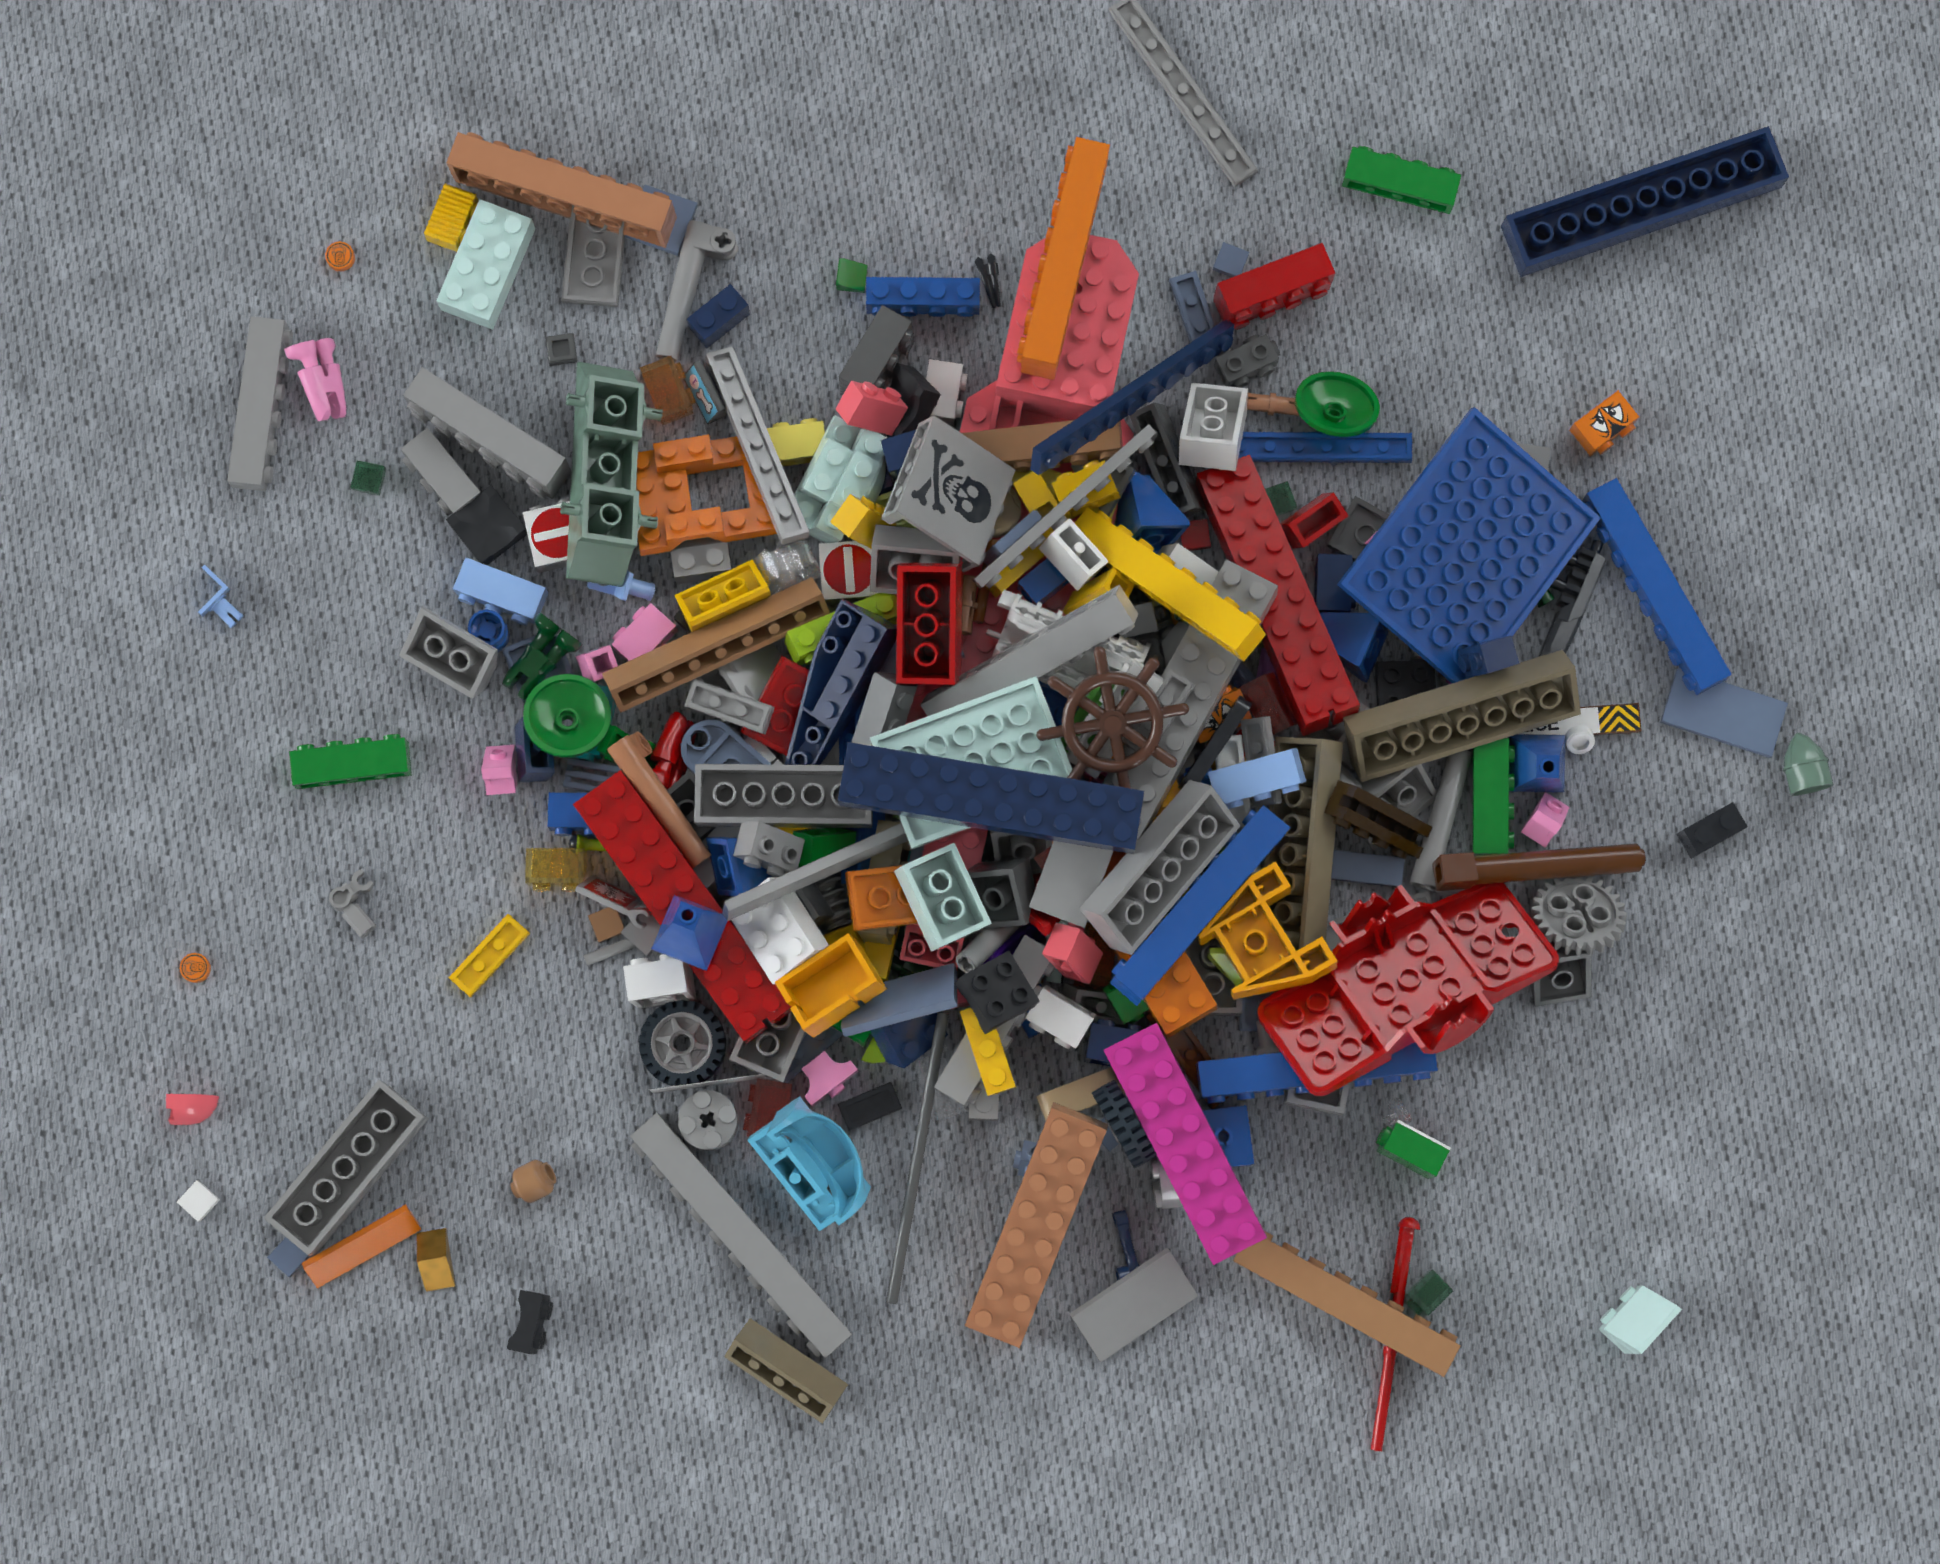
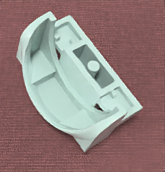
M836 415L833 416L794 494L809 529L810 536L825 543L842 540L845 534L830 521L850 494L859 499L864 495L874 503L876 502L886 474V461L881 440L887 437L878 432L847 425L842 418Z

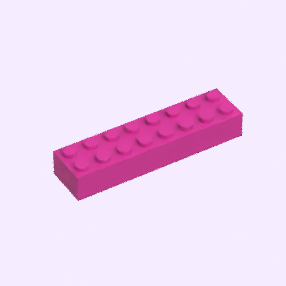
M1158 1023L1104 1049L1212 1264L1215 1265L1266 1239L1267 1235Z

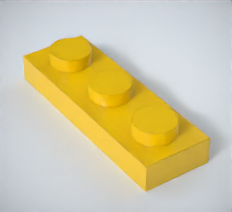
M972 1008L960 1011L987 1096L1016 1088L997 1028L984 1034Z

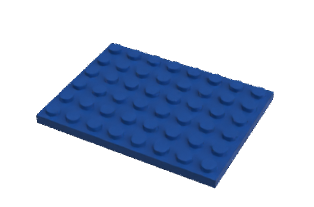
M1473 407L1460 421L1337 585L1449 682L1456 683L1472 678H1465V674L1460 670L1457 650L1488 640L1507 636L1513 637L1601 517L1478 409Z

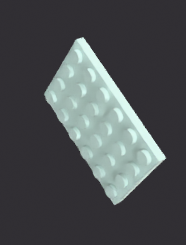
M1037 676L870 737L872 746L1064 778H1067L1072 771L1061 738L1040 741L1036 736L1038 730L1056 726ZM899 815L911 849L971 828Z

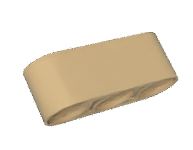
M1113 1068L1104 1069L1036 1096L1045 1121L1053 1102L1078 1112L1098 1105L1092 1092L1113 1080L1116 1081L1122 1093L1125 1094Z

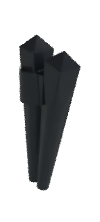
M990 253L987 257L988 264H984L983 259L977 257L975 264L992 308H996V306L1001 307L998 283L999 269L996 257Z

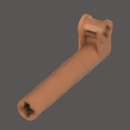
M635 732L631 735H626L607 749L608 753L690 866L694 868L710 857L711 853L646 761L645 757L653 752L647 739L640 732Z

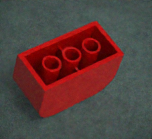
M900 563L897 565L896 684L955 685L959 681L962 663L963 582L961 564Z

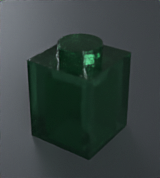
M1431 1269L1405 1293V1296L1409 1299L1406 1305L1417 1315L1422 1313L1424 1316H1429L1453 1290Z

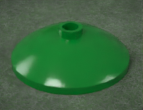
M1320 372L1307 377L1300 383L1295 395V406L1300 417L1313 429L1334 437H1351L1365 433L1374 426L1380 411L1379 400L1366 383L1354 376L1340 372Z
M574 674L555 675L540 682L528 695L523 710L524 726L532 742L544 752L557 757H577L592 751L604 740L611 723V708L602 689L588 678ZM569 719L573 723L570 726H565L562 722Z

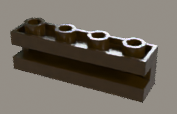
M1339 780L1324 813L1334 817V824L1348 830L1350 826L1353 827V834L1367 840L1370 836L1373 838L1372 844L1386 850L1390 847V853L1402 859H1406L1407 855L1419 859L1423 848L1415 844L1417 836L1429 837L1433 828L1360 787Z

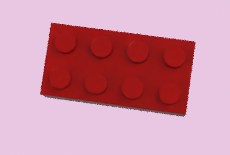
M1322 242L1217 283L1213 301L1222 321L1227 319L1235 324L1234 330H1238L1249 325V321L1260 317V320H1264L1275 315V310L1286 307V310H1290L1301 305V300L1312 297V300H1316L1327 295V290H1330L1336 273Z

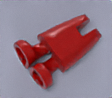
M677 711L670 715L650 756V760L657 764L653 771L666 790L686 774L687 766L682 758L681 742L687 730L694 725L692 721L687 720L683 714ZM695 733L692 736L691 742L693 745L695 743L697 733Z

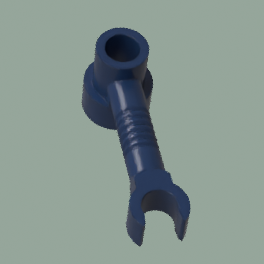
M1125 1210L1112 1213L1127 1264L1126 1266L1115 1268L1117 1281L1140 1266L1131 1240L1130 1227Z

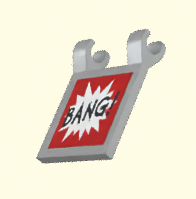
M594 875L577 885L576 892L627 915L635 927L641 929L647 926V923L640 921L639 914L650 917L651 912L648 908L644 907L645 904L639 896Z

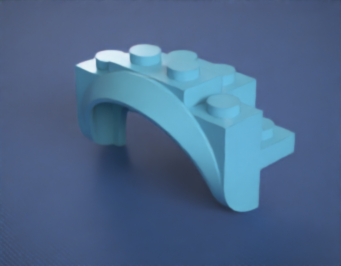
M800 1096L777 1111L773 1121L749 1136L747 1141L819 1231L834 1221L838 1225L842 1224L865 1203L871 1186L863 1177L861 1161L851 1139L834 1121L810 1110ZM828 1185H829V1188H830V1190H831L832 1195H831V1194L829 1193V1191L827 1190Z

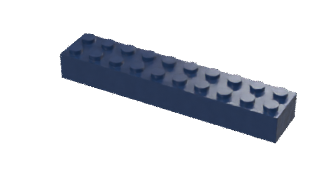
M1767 126L1506 215L1501 229L1519 275L1523 277L1780 189L1788 180L1789 175L1771 130Z
M848 742L838 804L839 806L1134 854L1144 791Z

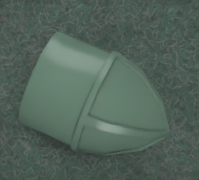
M1802 733L1794 735L1784 756L1783 772L1786 774L1790 795L1792 796L1818 792L1834 785L1828 764L1829 758L1825 756L1823 750L1810 737Z

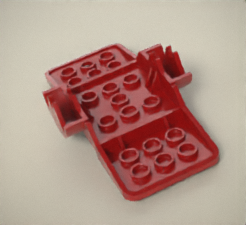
M1504 883L1475 885L1470 889H1465L1432 904L1419 901L1414 902L1401 884L1396 887L1388 900L1375 892L1371 894V898L1365 903L1358 900L1342 925L1337 924L1334 920L1329 923L1342 941L1332 950L1333 955L1338 961L1337 968L1312 983L1276 991L1259 1004L1257 1017L1306 1089L1315 1096H1325L1389 1062L1392 1054L1414 1042L1426 1054L1439 1053L1459 1044L1487 1021L1494 1011L1493 1004L1555 971L1559 963V955ZM1504 927H1515L1519 934L1516 937H1506L1503 935L1502 929Z

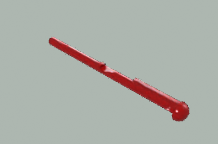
M1405 1217L1398 1223L1400 1229L1390 1293H1393L1392 1301L1401 1306L1404 1305L1414 1230H1420L1419 1222L1412 1217ZM1388 1346L1383 1348L1384 1361L1371 1450L1381 1452L1397 1351Z

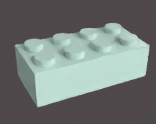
M479 199L436 300L442 311L489 329H494L536 229L532 218Z

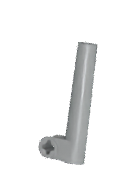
M695 220L688 222L655 354L657 358L677 362L687 326V318L690 315L705 256L720 260H730L738 252L736 238L731 230ZM725 240H728L729 244H726L724 248H720L719 244H723Z
M1468 750L1448 755L1427 823L1433 828L1429 837L1423 836L1420 845L1423 850L1419 859L1416 858L1409 884L1417 888L1438 892L1447 896L1456 894L1464 889L1437 891L1432 863L1439 855L1446 852L1473 753Z
M1021 926L983 929L957 955L956 963L958 967L965 973L980 967Z

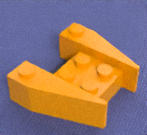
M1276 861L1251 875L1198 935L1201 946L1216 938L1242 979L1243 983L1231 989L1233 1000L1309 984L1337 968L1338 961L1322 936L1296 951L1271 911L1270 905L1291 894V885Z

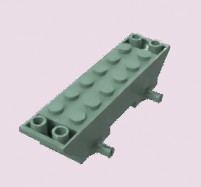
M578 362L575 394L568 393L566 396V405L575 406L570 503L562 502L560 507L561 514L569 515L566 579L622 587L633 549L637 546L640 526L656 529L658 525V517L641 514L639 507L640 491H636L638 441L642 438L643 422L645 419L661 421L663 410L646 407L644 384L638 383L633 371Z

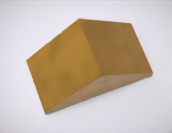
M446 1228L417 1233V1264L426 1292L456 1286Z

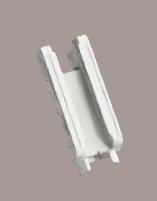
M1004 589L997 606L1009 610L1005 626L1001 634L990 629L986 632V635L998 639L992 657L1062 618L1063 611L1059 610L1058 613L1043 608V603L1041 602L1035 605L1021 599L1022 594H1015ZM1124 636L1119 638L1110 637V641L1103 646L1106 651L1109 671H1119L1125 662L1130 664L1133 659L1143 664L1151 644L1147 642L1145 646L1135 639L1124 638ZM1092 647L1085 651V655L1075 663L1067 661L1060 665L1061 669L1052 676L1058 677L1072 688H1075L1082 680L1097 673L1094 658L1095 648ZM1044 674L1037 679L1048 684L1050 677H1046ZM1128 687L1123 688L1125 690L1124 694L1129 689Z

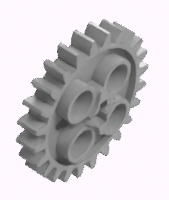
M1588 876L1586 881L1582 880L1581 877H1576L1575 880L1564 878V881L1561 882L1557 878L1553 880V885L1545 882L1543 890H1537L1536 897H1533L1530 917L1533 918L1534 923L1548 941L1555 943V950L1562 946L1565 948L1566 955L1572 949L1575 950L1577 957H1580L1581 952L1586 950L1589 956H1592L1593 949L1603 953L1605 946L1612 948L1614 940L1619 941L1621 933H1624L1627 913L1624 912L1625 903L1619 902L1621 895H1612V886L1605 889L1602 888L1603 880L1598 881L1596 884L1592 883V876Z

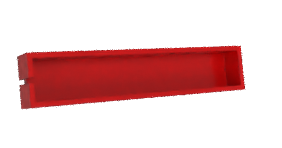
M1247 455L1239 458L1236 471L1210 468L1197 473V488L1226 559L1278 585L1277 596L1260 625L1266 633L1262 642L1303 736L1327 728L1330 718L1329 712L1332 710L1331 722L1333 725L1343 722V717L1358 713L1360 703L1251 456Z
M621 770L573 804L660 926L674 895L720 913L723 912L717 901ZM730 920L726 924L707 971L688 964L746 1044L768 1029L763 1022L765 1019L768 1018L772 1024H775L791 1012V1006L787 1004L777 985L771 983L743 937Z

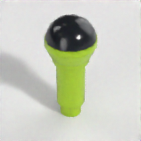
M580 834L573 835L568 843L570 851L575 854L587 852V850L606 851L598 839H587V837Z

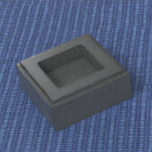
M574 333L545 337L550 366L578 362Z

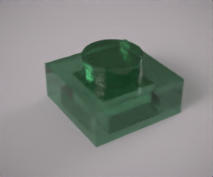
M357 460L350 488L354 491L380 496L386 467Z
M1288 481L1265 489L1277 516L1297 510V504Z

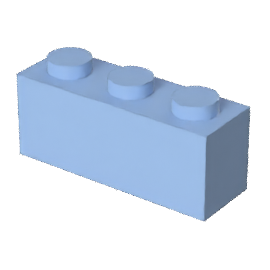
M465 558L453 587L456 595H459L458 600L473 606L475 602L486 605L484 609L493 610L500 615L502 612L512 615L511 620L526 626L528 622L535 624V617L539 612L541 613L548 596L546 587L469 558Z
M1297 748L1208 772L1211 786L1228 809L1244 805L1243 799L1252 796L1255 802L1271 798V791L1281 789L1283 794L1300 790L1298 784L1306 782Z

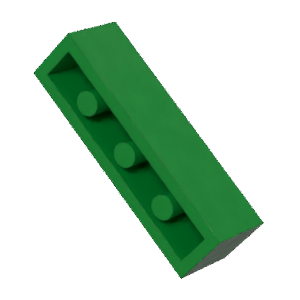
M1359 146L1358 148L1352 147L1342 187L1450 214L1455 203L1461 174H1457L1451 168L1440 167L1438 169L1428 166L1424 161L1413 160L1411 162L1403 160L1399 155L1393 153H1386L1384 155L1374 152L1369 147Z
M389 734L383 736V740L372 741V738L365 737L355 739V743L344 745L343 741L327 742L326 747L314 748L312 744L299 745L297 750L289 751L292 785L296 789L412 776L409 742L405 737L401 738L400 734Z
M1503 738L1473 748L1472 852H1474V855L1509 853V849H1514V832H1509V820H1514V803H1509V791H1514V774H1509V762H1514L1515 746L1509 745V738Z

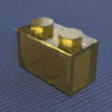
M526 848L525 883L528 886H533V891L547 892L550 891V887H562L561 891L576 892L577 885L586 880L587 852L585 849Z

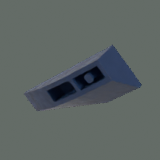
M841 599L814 651L784 765H821L867 695L874 672H880L897 640L896 625L874 612Z

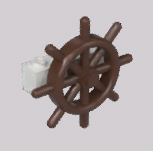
M1098 646L1094 649L1097 673L1082 680L1075 688H1072L1056 676H1051L1048 679V685L1067 698L1062 714V725L1040 729L1037 731L1036 736L1040 741L1064 737L1067 744L1065 749L1069 751L1067 754L1068 759L1075 764L1067 778L1080 780L1085 772L1095 779L1101 772L1116 773L1119 787L1131 788L1128 770L1141 765L1150 756H1153L1170 768H1174L1177 765L1176 757L1158 746L1163 733V719L1185 715L1189 712V706L1186 703L1161 707L1156 692L1163 684V678L1155 673L1159 666L1157 658H1150L1145 666L1133 659L1130 664L1125 662L1119 671H1109L1106 651L1103 647ZM1098 687L1101 690V697L1099 699L1102 703L1101 706L1086 697L1090 691ZM1124 687H1128L1129 689L1127 690V692H1126V693L1124 694V696L1122 697V695H1121L1122 689H1123ZM1078 706L1089 713L1084 721L1074 723V716ZM1151 721V728L1147 738L1132 728L1134 724ZM1093 734H1097L1089 745L1087 742L1088 738ZM1124 737L1140 747L1137 751L1126 757L1122 742Z

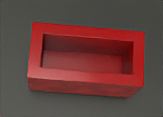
M1334 492L1322 493L1280 524L1292 549L1304 548L1347 518L1348 514Z

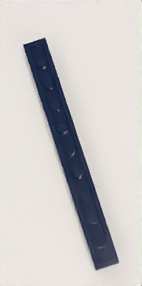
M1225 319L1033 447L1030 470L1037 475H1041L1049 468H1054L1058 462L1069 455H1073L1088 442L1094 441L1098 435L1107 429L1113 428L1128 415L1134 414L1137 409L1147 402H1152L1156 396L1165 390L1171 389L1183 378L1189 377L1202 365L1208 364L1222 351L1226 352L1233 344L1235 324Z

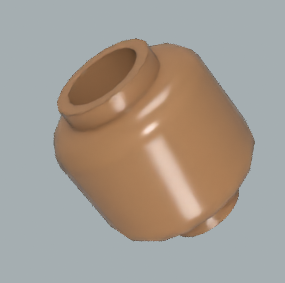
M535 1159L513 1171V1182H511L510 1187L516 1198H522L525 1202L533 1203L553 1192L556 1175L547 1162L543 1163Z

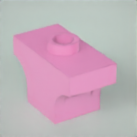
M515 745L486 747L481 768L486 795L516 793Z
M1545 792L1524 823L1521 833L1546 848L1553 836L1562 827L1570 807Z
M823 1051L802 1068L810 1082L809 1091L804 1096L805 1099L814 1107L828 1095L834 1098L845 1089L843 1083L856 1074L858 1069L851 1060L846 1063H837Z

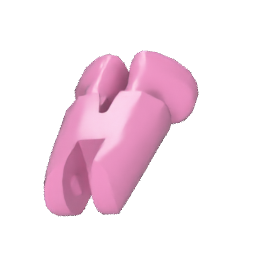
M324 338L316 342L314 340L305 341L284 349L288 359L300 360L304 365L305 369L297 373L317 421L328 420L330 416L334 419L344 418L346 415V401L340 365L334 363L332 356L336 347L332 338Z

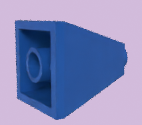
M1135 472L1118 501L1116 527L1122 524L1133 533L1132 537L1135 540L1144 539L1153 546V552L1158 554L1162 546L1174 544L1190 526V522L1149 475H1141L1140 472Z
M1320 613L1343 667L1358 679L1367 683L1389 633L1388 628L1370 613Z
M1516 734L1507 737L1509 738V745L1515 746L1514 762H1509V774H1514V791L1509 792H1564L1566 735Z
M738 837L706 838L708 850L711 853L710 860L718 895L735 897L757 887L768 877H772L766 873L767 869L746 866L743 864L744 860L733 856Z
M674 895L651 949L707 971L728 921L723 913Z

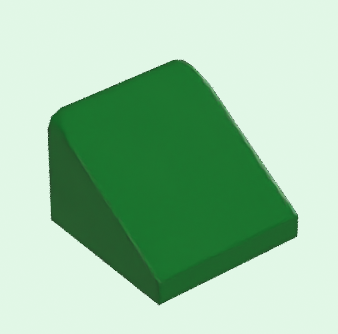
M839 258L836 289L839 291L865 293L868 265Z

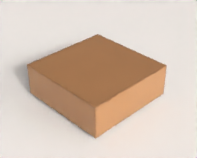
M610 907L588 915L599 943L621 935V931L625 928L618 911Z

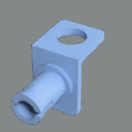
M204 564L201 568L222 588L198 613L204 617L209 611H214L229 628H232L237 623L229 614L238 621L244 615L225 599L226 594L230 591L229 587Z
M628 570L622 587L612 585L601 586L598 583L587 582L589 589L614 595L623 601L627 600L628 595L651 601L655 592L654 583L633 578L634 574Z

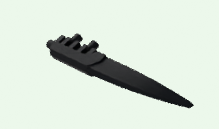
M1593 540L1590 549L1582 547L1576 556L1573 555L1567 565L1571 566L1572 569L1567 575L1566 582L1556 578L1551 584V588L1561 592L1560 598L1555 604L1561 607V609L1554 615L1538 657L1559 650H1563L1565 654L1567 653L1606 562V558L1600 555L1604 545L1601 541Z

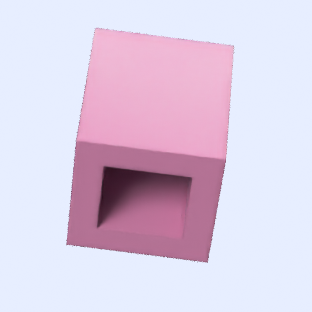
M611 645L602 646L575 656L582 676L593 682L603 679L602 673L618 666Z

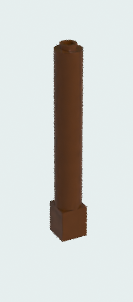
M1637 843L1474 856V852L1439 855L1432 863L1437 891L1470 889L1473 885L1640 872L1642 866L1646 863L1645 851Z

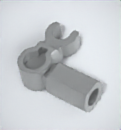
M362 869L353 874L352 881L349 884L345 883L341 887L333 889L329 895V902L336 911L344 912L342 917L360 938H365L376 928V924L357 903L352 904L358 899L357 895L359 893L369 892L374 886L372 881H369L366 885L358 884L360 877L365 874Z

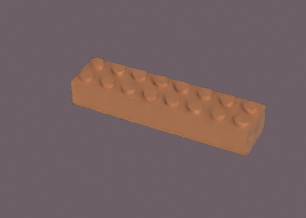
M468 132L467 135L457 133L446 162L455 182L569 219L571 217L572 205H574L573 213L576 214L575 220L586 223V219H588L590 225L598 228H603L604 225H607V231L619 234V228H621L624 221L623 235H628L664 248L667 246L677 219L672 200L663 193L654 192L651 194L632 183H627V185L616 183L614 178L607 175L597 177L591 175L588 170L582 167L574 166L572 169L563 166L562 162L554 158L544 160L536 157V154L529 150L521 149L519 152L510 149L507 144L500 141H494L493 143L485 141L480 135Z
M1053 1102L966 1320V1327L1020 1348L1106 1134L1107 1123Z

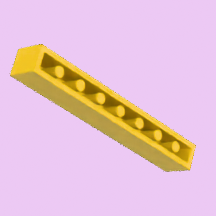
M1088 507L1084 510L1075 524L1109 561L1105 567L1108 569L1115 567L1135 585L1134 587L1243 662L1264 638L1266 633L1260 626L1262 621L1252 612L1247 611L1246 614L1239 610L1240 606L1228 596L1224 599L1217 595L1218 591L1212 585L1205 581L1203 584L1197 582V577L1185 567L1181 570L1175 567V562L1165 553L1158 555L1153 552V546L1144 539L1135 540L1132 537L1133 533L1122 524L1118 527L1111 523L1113 520L1103 511L1099 510L1096 513Z

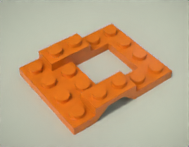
M709 434L653 443L654 450L638 452L636 491H640L639 507L641 514L658 517L656 529L641 526L639 528L638 543L641 556L670 552L682 542L709 537L721 542H732L777 534L737 436L710 440ZM743 466L750 508L721 512V508L718 506L692 511L687 475Z

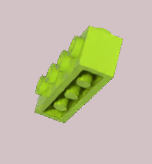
M877 593L853 603L882 616L894 625L897 624V598L895 594ZM835 611L787 631L784 643L793 662L799 665L811 664L814 651Z

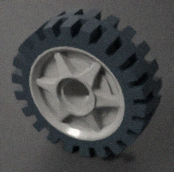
M677 1000L665 1003L661 1007L659 1006L647 1017L639 1036V1051L645 1067L659 1081L670 1086L701 1083L711 1078L721 1066L726 1052V1036L721 1022L707 1007L694 1001ZM681 1036H686L691 1041L689 1049L683 1052L677 1051L675 1048L676 1040Z
M1113 1080L1093 1091L1092 1095L1101 1109L1106 1123L1116 1141L1121 1145L1133 1168L1135 1169L1156 1157L1157 1154L1144 1132L1131 1105H1129L1116 1081Z

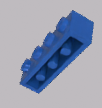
M866 277L867 314L876 316L883 305L905 317H913L917 314H929L932 317H942L946 314H955L960 317L979 315L980 278Z

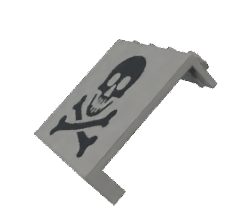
M934 415L918 424L881 519L890 525L904 519L963 558L962 572L968 571L982 564L986 557L985 549L995 533L994 525L996 520L1003 512V502L1006 494L1012 488L1013 481L1011 480L1015 469Z

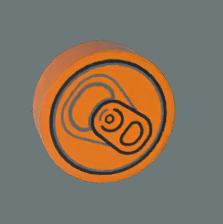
M341 241L334 242L326 250V261L333 270L342 272L353 266L355 254L349 244Z
M199 953L186 955L180 963L181 975L184 979L193 983L204 981L211 971L209 960Z

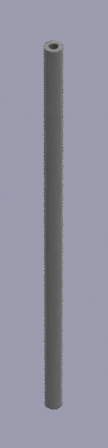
M937 1012L886 1303L890 1304L898 1303L936 1090L934 1086L938 1079L949 1014L944 1012Z

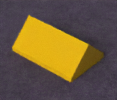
M752 559L674 596L691 632L761 601L771 596V593Z

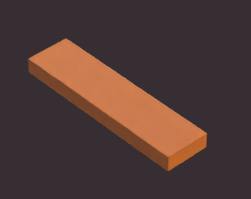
M405 1204L302 1262L303 1269L318 1289L421 1230V1227Z

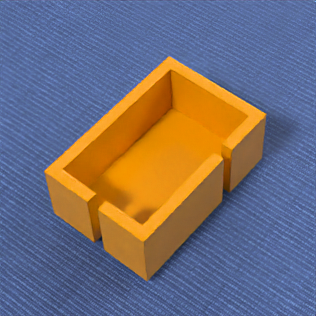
M849 933L775 981L785 1001L791 1006L790 1009L802 1030L813 1038L860 1008L858 1004L860 1000L866 1004L887 990L861 944Z

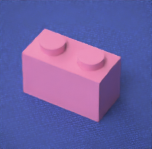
M650 603L647 607L642 606L636 611L632 617L634 621L627 628L622 627L616 632L612 638L614 642L611 645L628 662L665 645L678 630L673 622Z

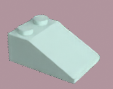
M1643 1285L1636 1288L1630 1286L1621 1295L1620 1300L1623 1302L1616 1310L1610 1308L1602 1316L1600 1321L1603 1324L1599 1330L1624 1354H1642L1682 1309Z

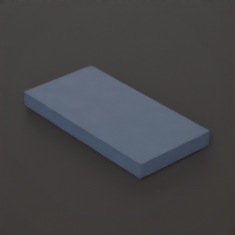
M1679 667L1676 669L1660 723L1768 758L1772 757L1788 705L1787 702L1725 682L1696 695L1694 690L1689 691L1686 688L1682 676L1685 675L1682 669Z
M952 963L883 982L887 990L866 1004L860 1000L858 1002L860 1008L841 1020V1030L844 1037L957 1007V987L955 986L957 969L955 964Z

